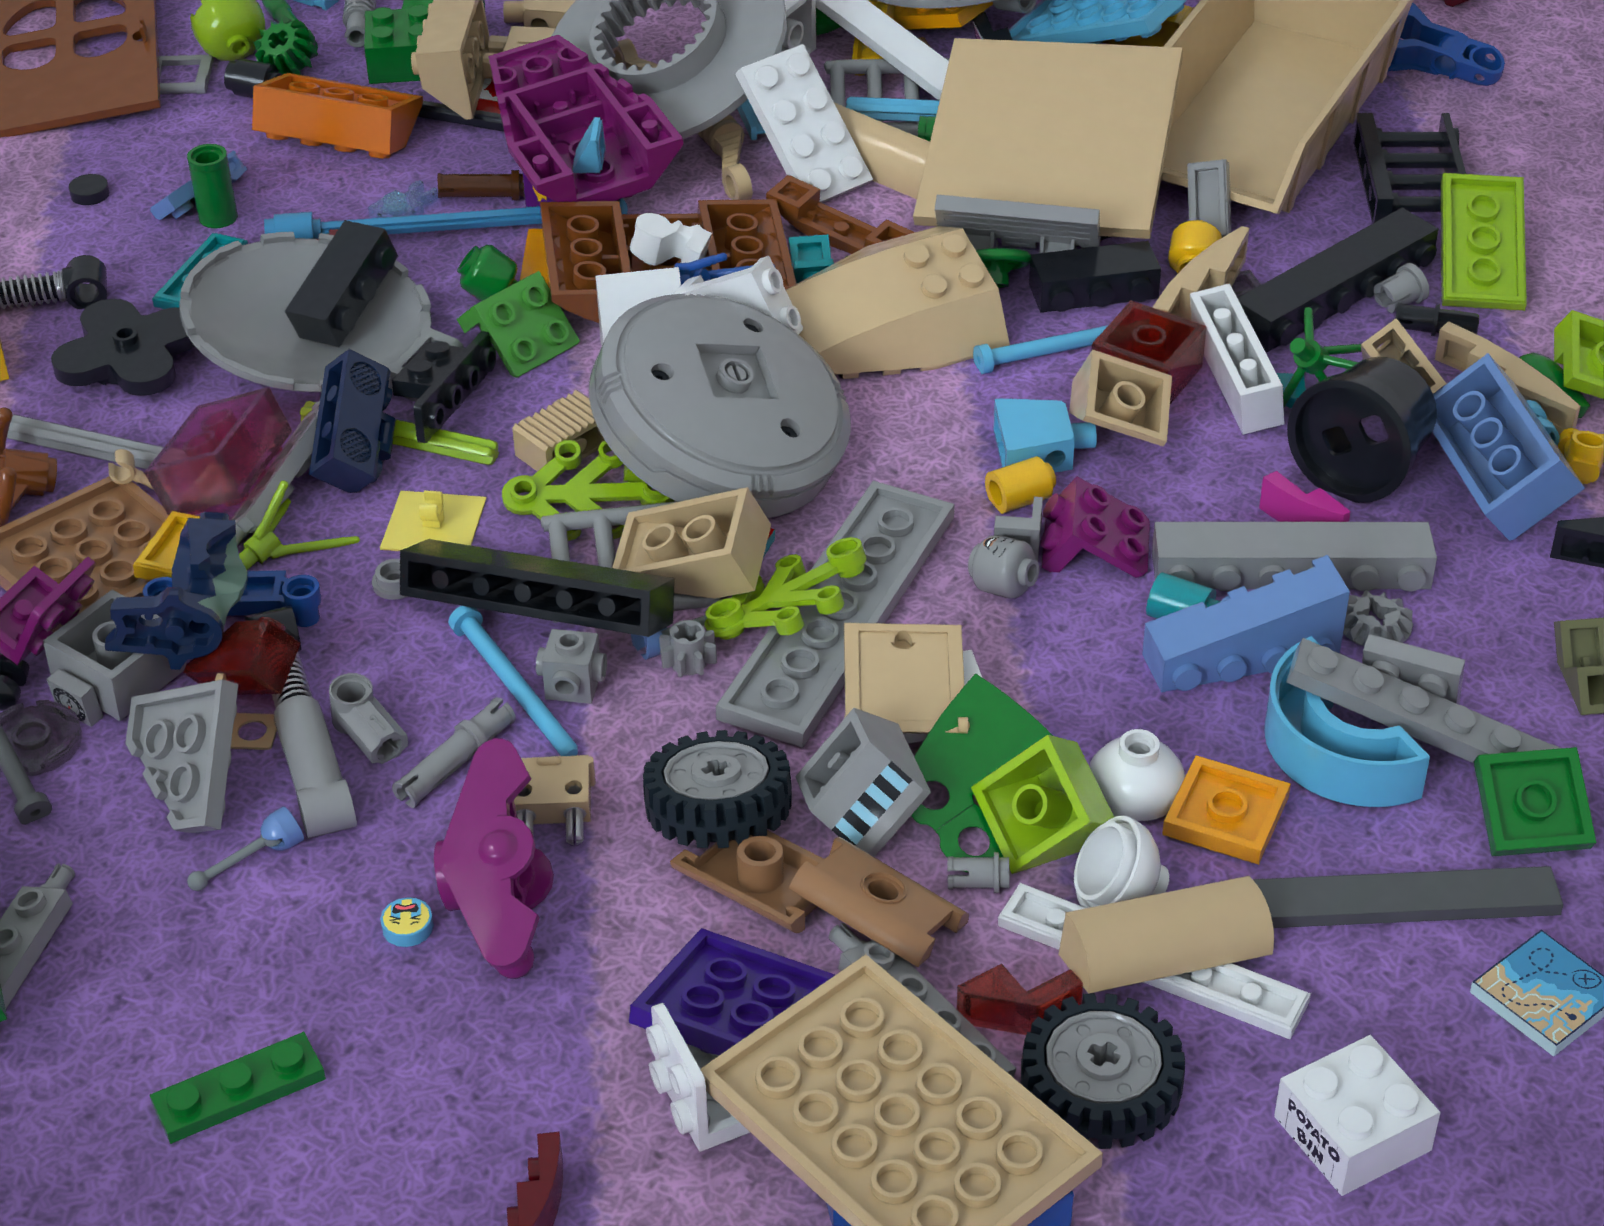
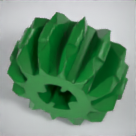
M286 16L281 19L279 24L271 20L269 29L260 30L262 38L253 42L257 50L255 53L256 60L258 62L275 64L278 73H281V75L286 73L301 75V70L304 67L312 68L310 59L318 55L315 47L317 42L313 33L308 30L303 22L298 19L292 21Z

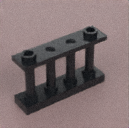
M1357 113L1353 143L1372 224L1400 208H1404L1409 212H1441V196H1398V193L1392 192V190H1441L1443 174H1393L1392 170H1387V168H1444L1445 173L1466 174L1459 149V129L1453 128L1450 114L1441 113L1438 132H1382V128H1376L1373 113ZM1382 147H1438L1440 153H1388L1387 149H1382Z

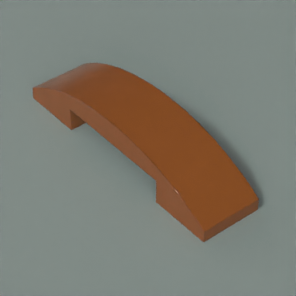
M787 175L766 193V199H776L780 215L807 236L828 234L831 247L850 254L872 244L915 233L887 219L876 228L820 202L821 189L791 175Z

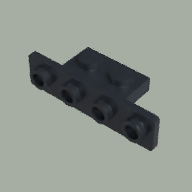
M481 331L466 348L450 346L447 342L443 341L427 343L392 379L394 396L418 399L413 406L417 442L427 443L442 428L448 418L459 409L465 399L476 390L487 373L493 371L496 364V350L492 347L489 332Z

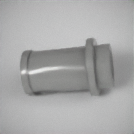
M994 852V857L948 856L947 871L969 872L968 875H948V889L994 888V893H999V888H1010L1009 857H999V852Z

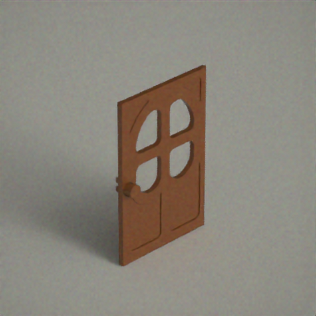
M0 0V138L161 108L156 0H112L121 4L125 11L116 16L84 22H76V6L84 0ZM44 7L56 8V23L53 27L17 35H6L8 30L28 13ZM117 32L127 33L126 41L109 53L95 57L76 55V43L82 39ZM49 45L56 46L54 58L40 67L19 70L4 65V59L10 53Z

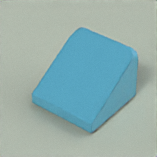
M594 117L576 149L572 168L573 173H600L603 168L606 145L603 122L600 117Z

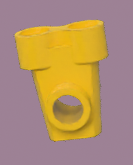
M1575 428L1564 429L1559 435V450L1582 484L1595 482L1600 475L1602 464L1604 463V434L1579 431Z

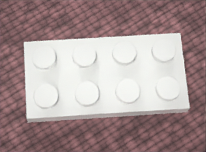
M804 44L744 66L736 72L735 75L786 174L821 189V203L869 184L873 180Z

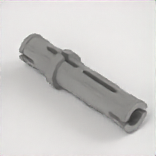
M496 697L472 719L462 720L458 723L451 737L400 780L393 783L392 790L395 797L403 801L409 796L410 799L405 804L415 808L423 798L475 754L479 746L493 739L508 725L515 722L516 716L512 707L506 702L498 709L503 703V699Z

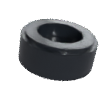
M98 174L81 175L69 183L71 200L79 205L98 204L104 201L110 193L107 179Z

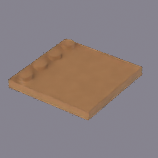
M108 476L0 527V586L8 591L34 565L59 584L86 557H90L96 562L90 575L95 582L84 598L79 601L83 605L80 613L110 590H114L125 597H144L143 588L151 580L136 578L134 576L133 564L171 512L134 482L116 484ZM59 624L52 632L57 631L62 625Z

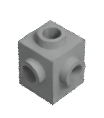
M551 629L546 648L540 647L536 657V674L543 676L545 699L592 704L598 681L603 682L605 680L607 671L606 653H600L598 633Z

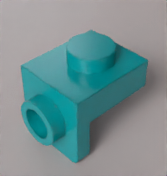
M828 234L789 237L788 248L796 284L834 264V260L831 259Z

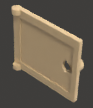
M844 623V718L853 708H857L898 723L903 733L929 734L941 714L964 687L962 625ZM958 717V727L946 731V733L968 734L970 728L968 717Z

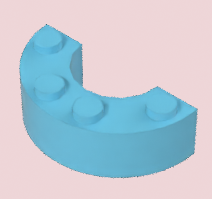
M1312 636L1306 638L1307 640L1319 644ZM1299 643L1285 652L1276 664L1271 676L1264 725L1266 744L1278 766L1291 779L1307 790L1344 804L1363 807H1388L1421 799L1430 756L1400 725L1385 729H1367L1345 723L1329 712V709L1334 706L1333 702L1286 683L1295 650Z

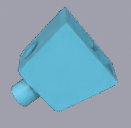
M995 399L993 430L1002 467L1038 456L1044 462H1048L1055 473L1072 470L1074 449L1096 448L1097 433L1095 424L1089 422L1071 423L1066 403L1062 401Z

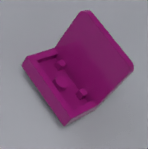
M1078 476L1074 478L1060 495L1056 493L1051 496L1043 510L1045 530L1040 541V545L1043 547L1042 568L1049 572L1059 573L1083 548L1135 578L1142 577L1148 572L1150 521L1139 508L1122 502L1108 494L1102 487L1095 484L1092 485Z
M86 557L59 584L35 565L0 598V653L16 665L31 652L38 656L44 650L43 640L53 634L52 631L59 624L65 625L80 613L83 605L79 601L84 598L95 582L90 575L96 562L90 557Z

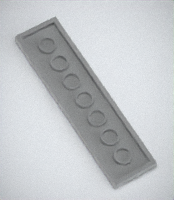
M872 481L812 567L814 569L829 561L826 551L832 543L843 538L854 537L861 540L867 558L864 563V570L859 575L851 578H841L836 574L807 589H820L830 585L838 586L845 602L844 607L833 614L823 615L818 612L816 605L796 606L802 615L804 627L792 635H780L776 627L771 626L717 703L716 720L803 748L845 685L844 623H885L954 519L955 504Z

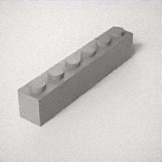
M1429 522L1154 523L1152 544L1154 578L1156 579L1161 572L1220 591H1231L1243 586L1246 589H1257L1273 583L1272 575L1288 569L1295 575L1313 568L1312 560L1328 555L1348 589H1356L1358 591L1402 589L1411 592L1419 589H1431L1437 561Z

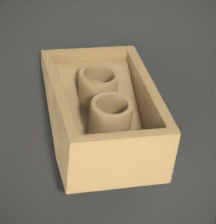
M748 487L629 512L612 568L675 578L674 593L716 599L752 592L756 589L771 523Z

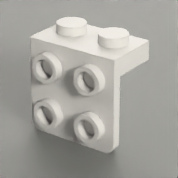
M664 1003L652 1006V1026L646 1028V1034L650 1048L655 1056V1061L649 1063V1070L657 1091L660 1094L667 1092L672 1100L670 1104L671 1112L681 1134L689 1132L699 1152L750 1133L706 1092L705 1079L700 1069L719 1055L705 1053L691 1045L687 1046Z

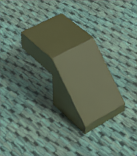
M1604 617L1555 621L1557 663L1580 715L1604 713Z

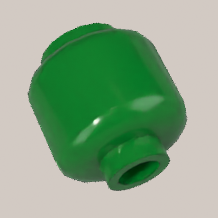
M485 245L481 248L474 246L464 257L457 269V272L461 274L460 286L479 301H483L518 282L514 279L518 270L516 262L493 245Z

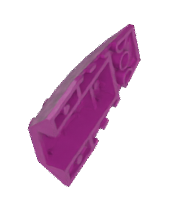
M560 35L488 56L508 151L535 190L556 202L615 201L649 190L684 145L682 136L652 98L645 93L640 95L634 93L630 83L623 78L617 81L611 77L609 69L601 63L592 64L589 62L588 54ZM594 117H600L603 122L606 145L603 168L600 173H573L572 168L576 149Z

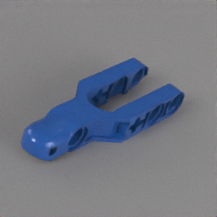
M1415 3L1411 4L1400 36L1404 40L1399 39L1388 71L1414 69L1434 75L1442 74L1449 76V79L1458 78L1483 86L1493 85L1500 80L1505 62L1504 57L1497 48L1468 38L1459 31L1432 23ZM1492 54L1495 60H1490L1486 55ZM1475 75H1482L1484 80H1478Z

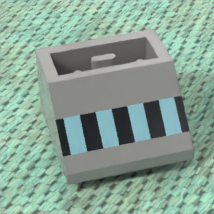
M853 708L795 776L809 810L838 837L847 840L873 857L877 855L931 793L899 724L857 708Z

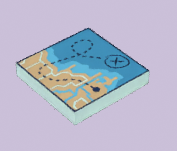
M1543 930L1537 932L1472 981L1470 989L1471 994L1552 1056L1557 1055L1604 1017V975Z

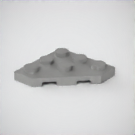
M222 679L131 697L125 744L132 756L139 757L146 768L142 774L155 798L164 800L170 811L166 818L173 830L184 833L221 830L222 817L225 812L224 798L227 774L231 763L230 749L233 724L237 714V683Z

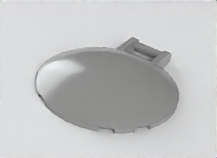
M276 232L261 234L259 242L242 245L239 241L232 242L213 251L199 261L190 271L181 288L180 318L182 326L194 346L204 356L224 370L246 380L269 387L302 392H321L325 366L348 349H351L389 368L390 378L388 387L393 392L392 379L427 343L443 341L447 342L450 346L464 348L458 339L431 328V303L422 284L416 285L408 277L409 270L397 260L379 285L373 299L369 301L361 313L355 327L349 332L340 347L299 338L285 310L334 235L319 233V239L317 240L295 238L294 232ZM405 397V398L410 399V400L415 401V402L418 400V399H416V398H408V397Z

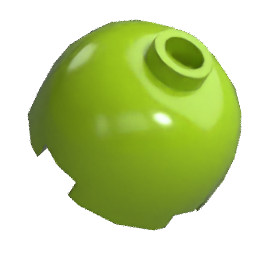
M201 0L202 5L197 9L195 15L191 14L190 20L193 34L203 50L221 61H235L252 55L256 51L253 42L262 38L260 30H266L264 14L257 0Z

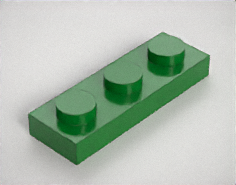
M302 1032L150 1094V1099L170 1144L321 1082L326 1077L324 1068L305 1032Z

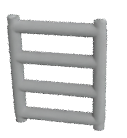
M885 59L831 60L824 63L826 74H830V96L834 103L846 107L845 74H867V96L873 98H882L881 74H903ZM903 74L905 99H919V85ZM883 122L918 136L919 122Z
M676 502L542 516L541 526L544 528V532H549L551 558L570 561L567 531L594 528L598 566L612 568L615 550L611 526L625 525L629 512ZM674 593V611L705 608L720 601L721 598L712 599Z

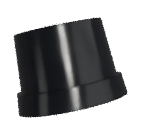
M1388 357L1364 359L1343 373L1332 375L1316 383L1297 398L1290 411L1287 424V436L1291 453L1302 473L1316 487L1355 503L1380 500L1390 495L1400 486L1413 467L1418 451L1431 436L1437 418L1435 399L1423 377L1409 365ZM1373 415L1379 416L1388 433V439L1377 442L1368 437L1361 419Z

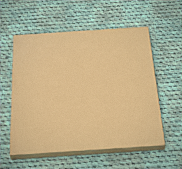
M954 38L913 213L914 225L937 226L935 203L938 194L1099 209L1100 236L1150 239L1183 60L1182 47Z

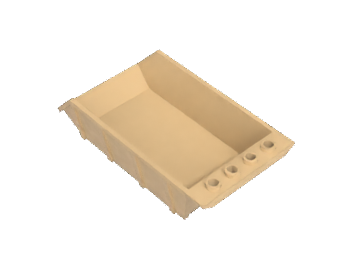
M1200 0L1164 45V47H1182L1183 60L1161 180L1188 188V163L1227 159L1230 170V201L1275 214H1280L1281 211L1290 213L1294 207L1297 195L1315 170L1322 168L1326 155L1348 124L1355 122L1360 107L1378 82L1383 83L1414 0Z

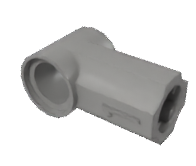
M357 673L343 674L332 681L329 686V697L334 728L340 733L348 734L371 763L384 764L398 757L408 746L407 734L373 696L371 681L364 675Z

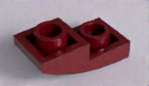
M560 1131L537 1134L538 1157L528 1158L529 1181L517 1182L518 1206L507 1207L508 1226H553L558 1213L563 1186V1157Z

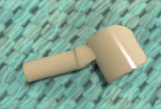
M124 449L115 451V461L120 466L108 463L109 476L116 484H127L134 481L161 494H166L169 485L135 468L134 455L130 451Z

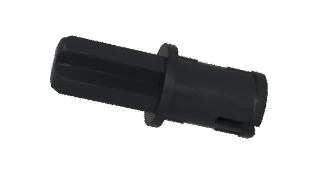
M1400 302L1397 305L1395 319H1398L1404 329L1430 332L1431 336H1435L1449 321L1474 334L1478 332L1479 315L1477 313L1440 309V304H1436L1435 308L1402 304Z

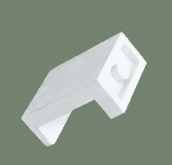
M769 256L760 258L748 269L704 281L701 275L689 278L673 293L693 294L695 296L697 294L702 296L710 295L729 299L755 308L775 318L798 335L803 330L800 314L797 308L792 305L783 286L782 276L774 267Z

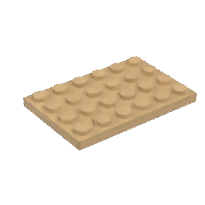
M866 954L700 1069L705 1079L706 1092L851 1226H1027L1102 1167L1103 1152Z

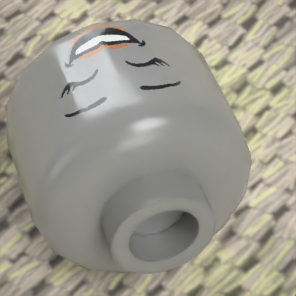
M993 535L988 536L973 548L969 556L968 572L979 590L1010 599L1020 597L1029 587L1035 584L1039 575V563L1035 560L1033 548L1027 542Z

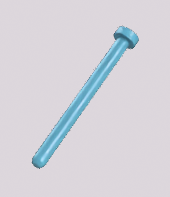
M1151 317L991 349L988 344L977 345L973 350V359L981 374L993 372L994 365L1149 334Z
M467 606L456 608L448 621L454 633L459 637L464 634L557 752L561 756H576L578 754L577 744L482 627L483 617L478 609Z

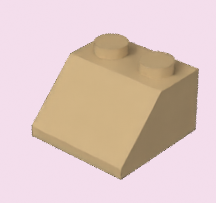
M1092 350L1072 380L1069 413L1082 421L1164 447L1168 434L1172 376Z

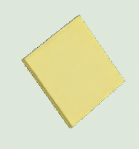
M400 491L380 550L400 551L427 539L471 546L487 498L482 496L443 494L440 491Z

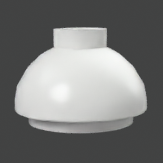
M1142 729L1127 731L1121 737L1107 743L1097 751L1089 765L1115 817L1128 816L1136 821L1154 820L1167 815L1185 778L1184 768L1172 750L1160 742L1153 733Z
M1128 816L1113 817L1097 827L1084 842L1074 870V885L1079 904L1085 908L1165 893L1169 884V871L1160 863L1159 849L1151 833L1141 823Z

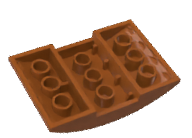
M776 199L698 200L697 213L659 214L672 224L679 220L683 225L689 227L700 225L703 229L712 233L706 257L726 253L727 260L702 269L710 271L754 265L760 258L769 256L775 268L782 276L785 290L796 284ZM620 201L540 202L551 301L573 314L599 323L595 277L597 275L673 268L676 263H681L680 258L672 257L654 266L644 263L643 260H640L631 252L629 247L634 236L636 219L641 214H622Z

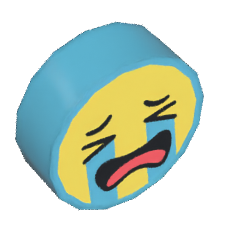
M407 897L393 901L386 906L380 917L385 939L389 943L401 947L414 946L425 941L431 935L434 927L431 908L426 902L417 898Z

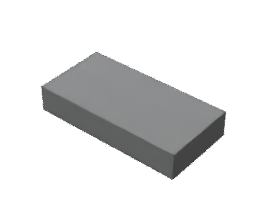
M1227 159L1188 163L1189 221L1203 220L1215 226L1221 232L1222 237L1231 233L1229 162Z

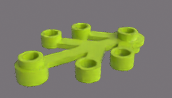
M573 440L559 442L555 447V457L533 476H516L510 479L502 489L503 504L510 512L517 515L533 514L540 520L542 516L559 514L549 503H566L578 512L602 509L595 502L640 500L641 505L674 502L675 500L663 495L659 491L651 490L653 488L644 481L596 483L608 471L623 465L616 455H606L607 452L612 450L605 440L599 445V456L565 485L550 484L564 471L573 470L581 464V448ZM567 452L575 454L574 456L569 458H565L562 456L564 453ZM523 492H529L527 495H518ZM619 525L616 529H612L613 539L621 537L624 525ZM581 529L567 531L568 541L578 538L581 535Z
M849 537L832 543L826 551L829 561L807 573L801 556L792 554L780 558L775 564L776 570L766 587L762 577L759 575L755 591L736 594L731 598L717 601L709 606L705 612L707 618L704 623L706 631L713 630L715 637L728 640L742 634L745 628L775 626L778 634L786 636L797 633L804 627L802 615L796 606L816 605L818 612L823 615L833 614L841 610L845 602L838 586L830 585L820 589H807L836 574L841 578H851L859 575L864 570V563L867 559L861 540ZM769 608H781L775 611H765Z

